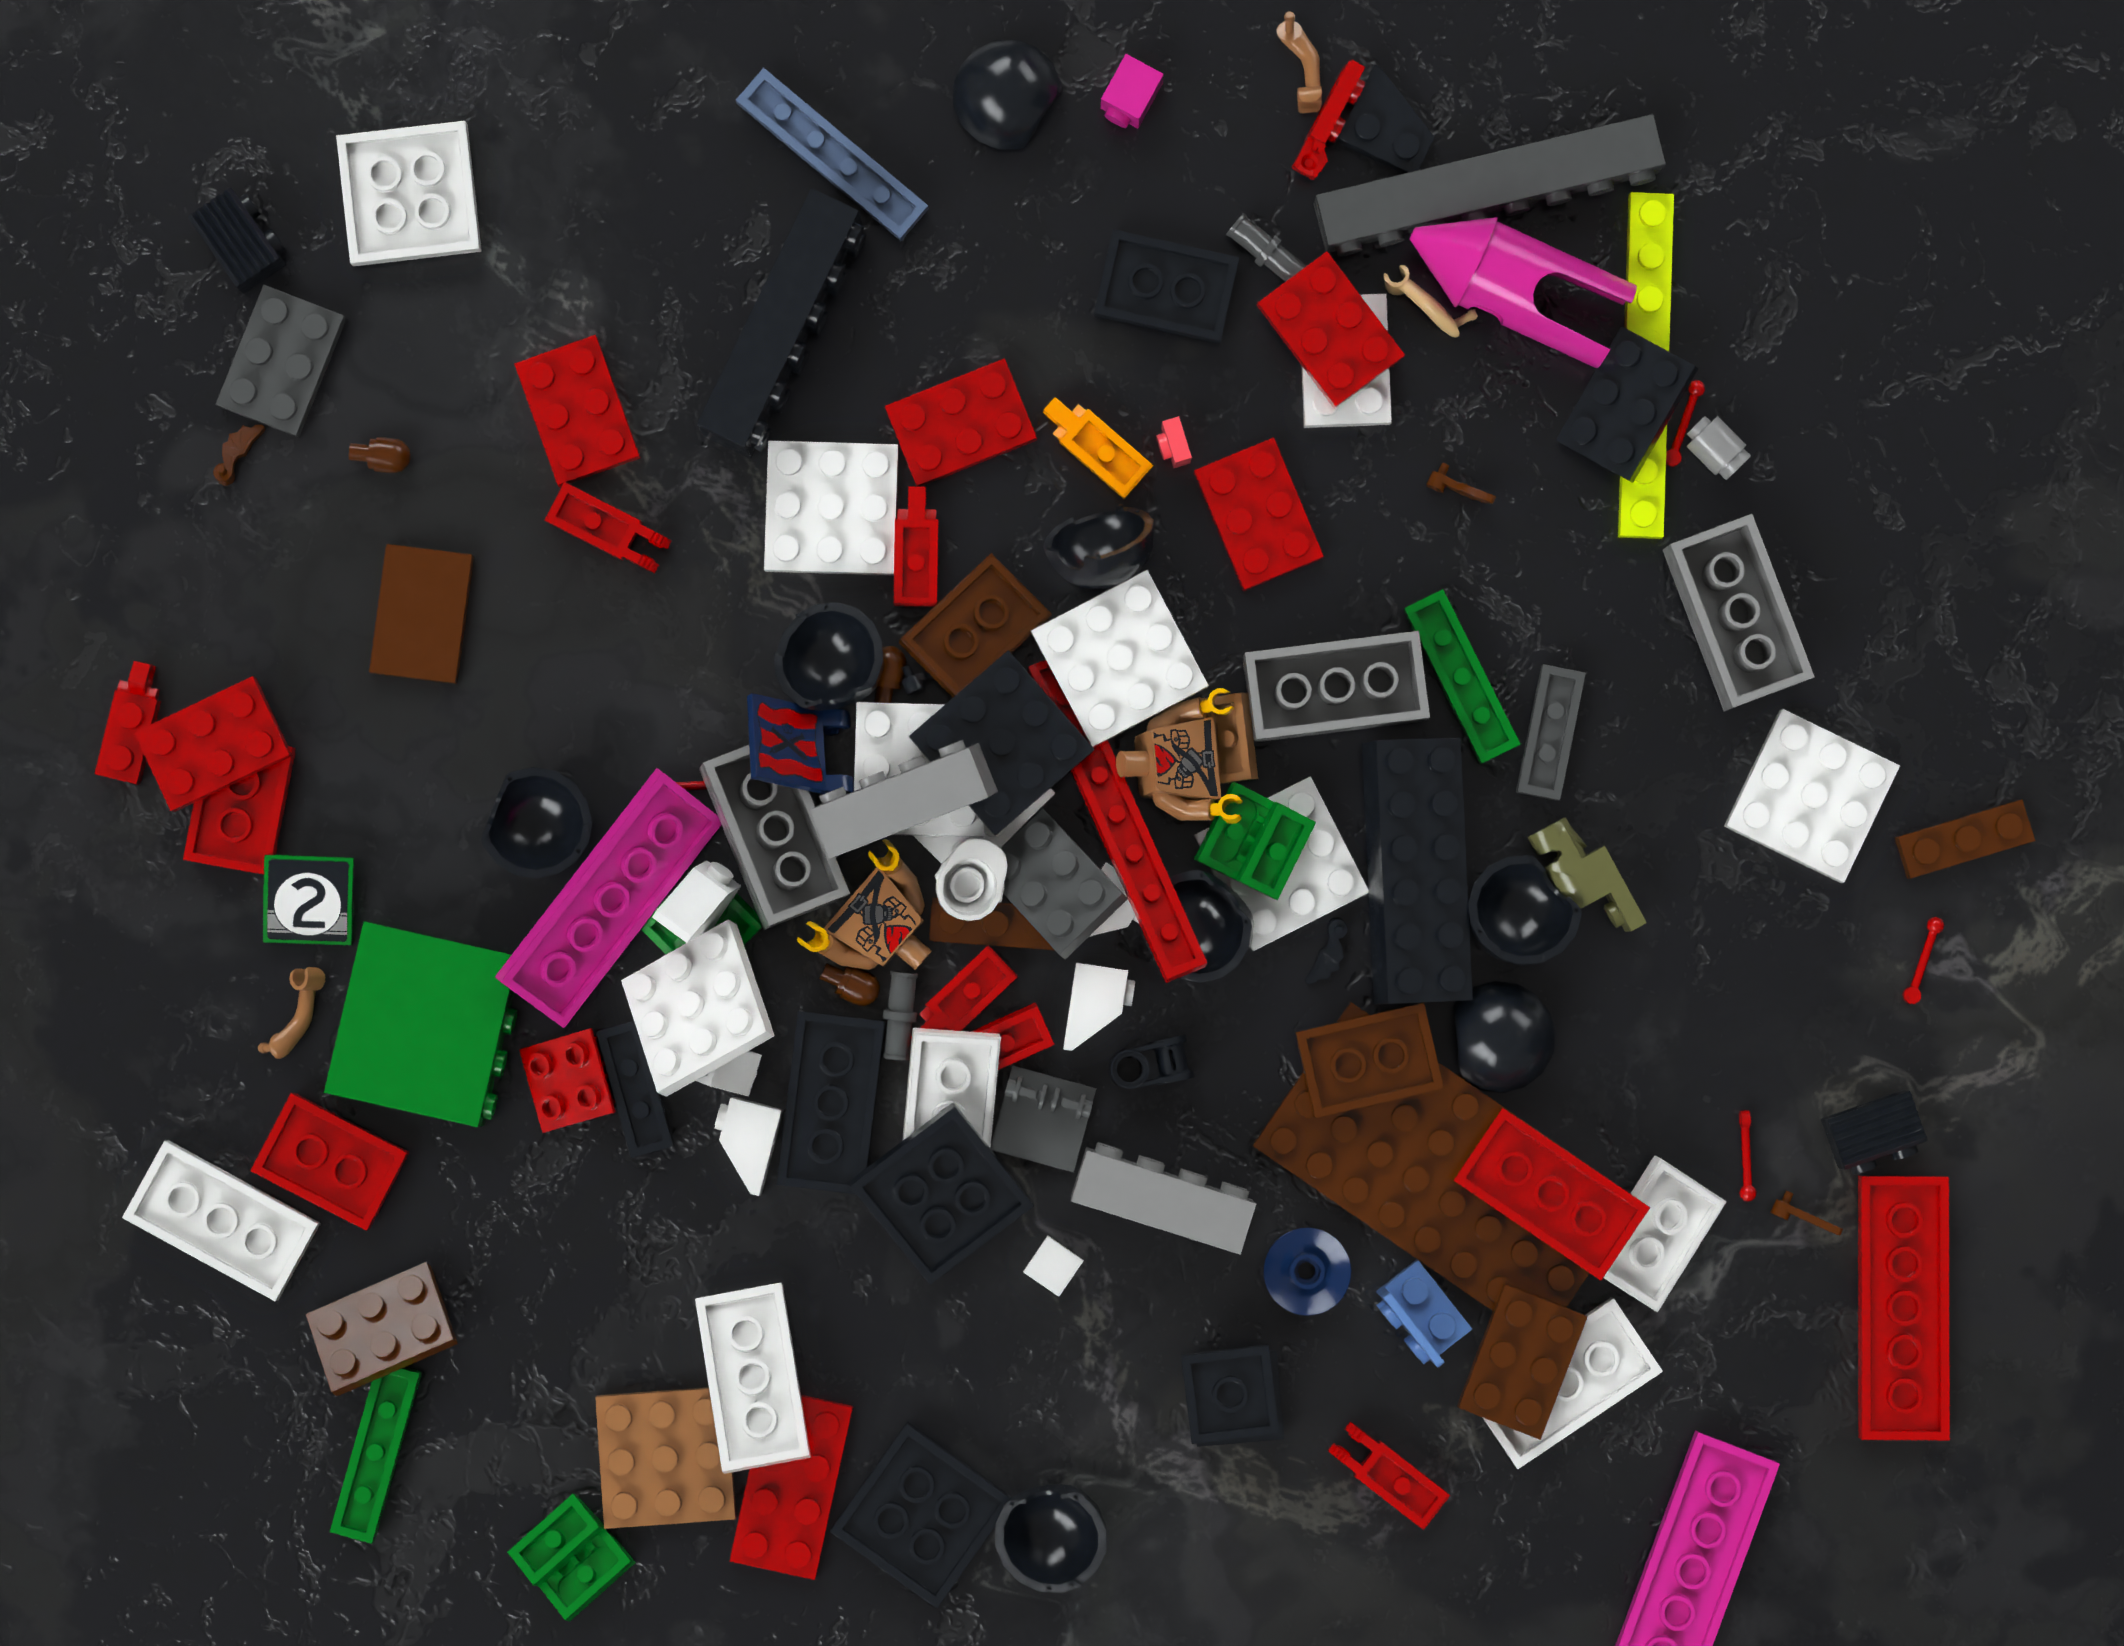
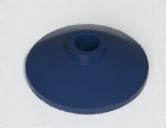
M1305 1227L1291 1230L1280 1236L1273 1243L1266 1255L1263 1273L1267 1290L1277 1304L1291 1313L1309 1316L1326 1312L1340 1302L1350 1284L1351 1264L1345 1248L1334 1236L1320 1229ZM1304 1262H1309L1314 1266V1274L1306 1279L1300 1277L1298 1274L1299 1266Z

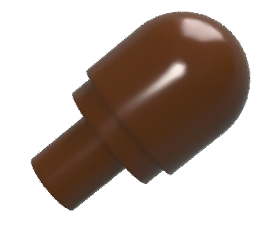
M377 437L376 439L370 438L369 445L350 443L349 460L367 462L368 469H374L376 472L398 473L409 465L411 452L409 447L399 439Z
M883 647L884 669L876 687L874 703H891L894 688H901L902 680L905 678L902 668L907 666V661L904 653L897 647Z
M826 963L819 978L836 986L834 993L840 995V998L859 1006L870 1005L878 998L880 993V985L877 978L863 969L845 967L843 971Z

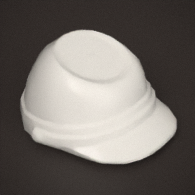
M983 838L966 839L956 846L935 874L936 894L940 905L946 913L961 920H979L990 914L997 904L1002 902L1004 881L1008 867L1004 851L997 844Z

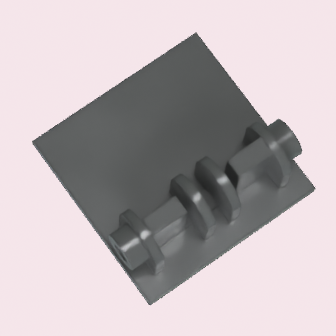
M1012 1066L990 1149L1074 1173L1097 1088Z

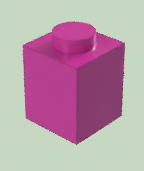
M1125 54L1101 98L1100 109L1106 111L1104 116L1122 128H1127L1130 124L1138 129L1163 84L1164 74Z

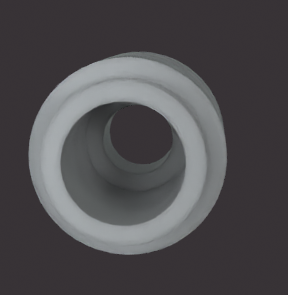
M1704 416L1687 433L1692 441L1686 447L1714 475L1719 473L1725 480L1751 457L1744 449L1746 444L1719 416L1712 421Z

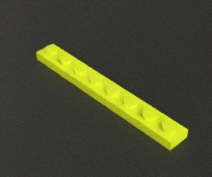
M1631 192L1628 196L1626 281L1637 285L1633 302H1625L1624 328L1669 351L1674 194ZM1667 425L1635 481L1632 483L1620 476L1619 538L1662 539L1664 537Z

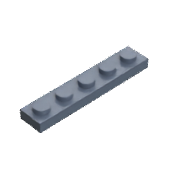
M764 67L736 99V103L900 241L905 238L928 211L929 207L924 201Z

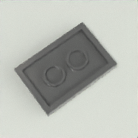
M263 284L216 405L299 438L347 318L342 314Z
M1043 808L1001 848L1006 854L1008 864L1003 894L1064 959L1068 958L1128 899Z

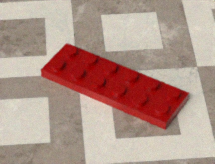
M1858 1175V1438L1861 1440L1950 1441L1949 1177Z

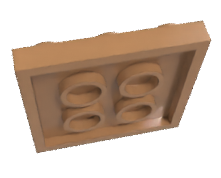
M709 1387L597 1395L595 1397L604 1529L736 1519L734 1472L726 1474L722 1472Z

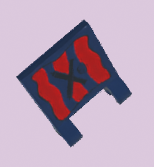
M754 693L747 696L751 779L825 794L843 786L847 794L854 791V779L852 776L826 775L824 734L834 736L839 733V728H850V713L842 709L809 710L800 707L797 703Z

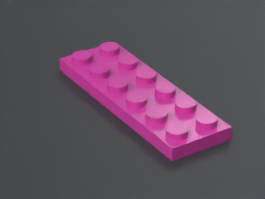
M656 768L499 970L495 978L554 1022L565 1028L719 829L721 823L718 815Z
M1694 1432L1615 1646H1713L1780 1463L1701 1432Z

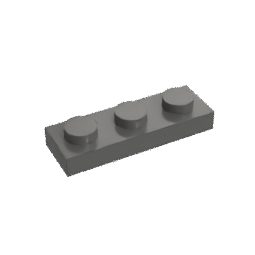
M1546 664L1541 665L1516 793L1560 801L1586 675L1585 672Z

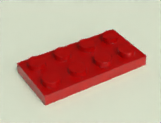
M1504 1108L1501 1109L1453 1180L1600 1281L1651 1208Z
M801 1395L811 1458L749 1469L729 1562L815 1580L853 1406Z

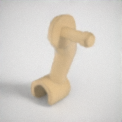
M1405 265L1399 266L1401 276L1404 278L1401 282H1392L1388 275L1384 273V286L1388 293L1392 295L1405 294L1423 310L1433 323L1451 337H1459L1458 327L1478 317L1476 311L1471 309L1468 313L1453 319L1434 297L1410 279L1409 270Z

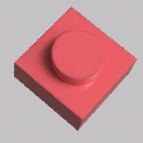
M1179 416L1162 421L1161 429L1163 433L1156 435L1163 460L1171 458L1174 468L1190 464L1192 456Z

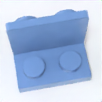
M1417 1259L1376 1291L1382 1299L1376 1306L1396 1330L1403 1325L1410 1334L1404 1339V1342L1423 1364L1430 1360L1437 1368L1445 1363L1440 1354L1472 1330L1467 1321Z

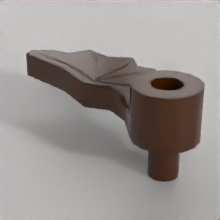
M243 425L238 432L229 434L228 441L222 445L224 463L218 464L213 470V475L219 484L228 486L234 482V467L237 460L246 456L252 444L266 431L264 425H254L251 428Z
M1445 463L1441 464L1438 472L1432 471L1426 483L1427 487L1437 492L1443 493L1445 488L1448 487L1463 496L1485 504H1493L1496 496L1445 476L1450 467Z
M1785 1191L1782 1200H1775L1770 1211L1771 1214L1787 1221L1792 1214L1838 1236L1843 1231L1838 1226L1789 1205L1794 1195L1789 1191Z

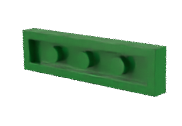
M1442 589L1405 607L1403 611L1413 631H1419L1421 647L1479 763L1482 764L1519 746L1520 742L1444 590Z
M404 1367L372 1381L330 1533L370 1544L375 1542L422 1375L421 1371Z

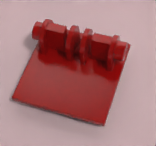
M592 1028L519 1049L542 1133L615 1113L613 1104L616 1102L612 1097L609 1083L606 1080L609 1077L608 1074L604 1073L603 1066H605L604 1061L601 1062L602 1057L597 1043L598 1038L597 1036L594 1037Z

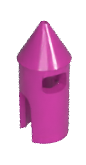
M1497 217L1414 228L1410 241L1454 307L1458 305L1466 309L1477 307L1496 316L1501 325L1596 369L1603 363L1610 351L1609 348L1538 312L1533 298L1535 286L1541 278L1549 275L1624 305L1625 302H1633L1637 285L1497 221Z

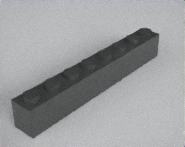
M1651 114L1318 194L1313 204L1325 252L1337 251V255L1341 257L1358 253L1363 250V244L1375 241L1379 242V246H1389L1405 240L1404 235L1412 233L1415 227L1488 218V214L1504 211L1505 216H1514L1529 211V204L1546 201L1547 206H1555L1571 201V194L1587 190L1589 196H1597L1614 190L1613 184L1629 180L1631 186L1643 185L1656 180L1655 174L1660 173L1666 163L1654 115Z

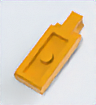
M1056 397L1044 408L1043 413L1058 426L1053 435L1059 440V443L1123 499L1130 494L1153 467L1145 457L1091 410H1085L1078 404L1071 411Z

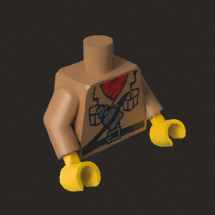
M1224 688L1213 690L1207 700H1203L1201 697L1179 702L1160 712L1148 722L1146 732L1135 737V751H1120L1117 754L1116 769L1120 777H1138L1140 796L1153 799L1156 807L1177 820H1214L1215 816H1221L1226 823L1236 824L1242 819L1241 815H1227L1224 813L1225 807L1228 804H1241L1243 802L1235 794H1226L1221 797L1214 717H1207V713L1212 711L1218 715H1227L1234 709L1231 706L1218 710L1214 705L1215 698L1218 695L1230 693V691Z
M884 839L882 841L888 847V853L884 857L876 858L871 851L868 852L869 858L876 866L875 870L824 928L815 922H807L808 926L815 929V936L809 942H805L798 937L797 942L809 951L818 952L840 966L864 970L875 968L878 964L885 967L895 954L916 970L929 956L932 950L913 935L924 922L921 914L924 911L925 902L918 879L899 857V853L889 840Z

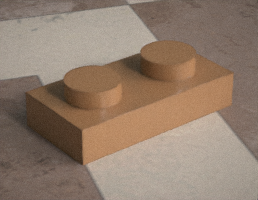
M1248 693L1217 696L1214 705L1218 710L1231 706L1234 707L1232 712L1227 715H1218L1213 711L1207 713V717H1214L1220 784L1258 779Z

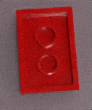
M1328 251L1257 303V307L1334 409L1405 356Z
M596 334L514 363L559 487H562L564 482L570 484L641 458Z
M1005 358L885 406L916 486H924L1037 441L1036 434Z
M1274 437L1194 470L1195 478L1243 591L1323 559L1324 556Z
M254 676L134 732L166 803L172 812H176L293 756L258 680Z
M289 746L293 756L193 803L183 860L264 875L265 855H276L296 748Z
M290 1093L250 1171L368 1231L410 1152L296 1093Z

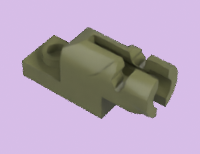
M1566 817L1528 836L1537 855L1548 852L1556 853L1553 862L1546 865V872L1554 887L1562 895L1570 896L1580 909L1606 896L1609 903L1605 904L1604 908L1616 928L1622 925L1624 931L1629 932L1647 923L1606 847H1599L1586 854L1584 848L1587 845L1570 826Z

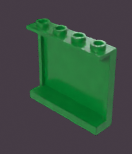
M363 922L324 1093L473 1127L484 1126L486 1119H493L497 1106L498 1095L492 1093L495 1077H502L506 1067L508 1052L502 1051L505 1034L512 1035L517 1019L518 1010L511 1008L515 992L495 978L512 954L405 931L377 923Z

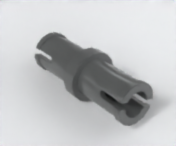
M1244 213L1226 233L1228 237H1231L1256 258L1254 262L1259 267L1264 264L1285 282L1307 266L1280 244L1282 240L1277 235L1272 238L1246 217L1247 215Z
M890 971L891 981L888 1009L883 1010V1019H887L882 1058L910 1060L912 1022H917L918 1012H914L918 973Z

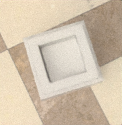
M1047 1235L1023 1273L1059 1297L1084 1260Z

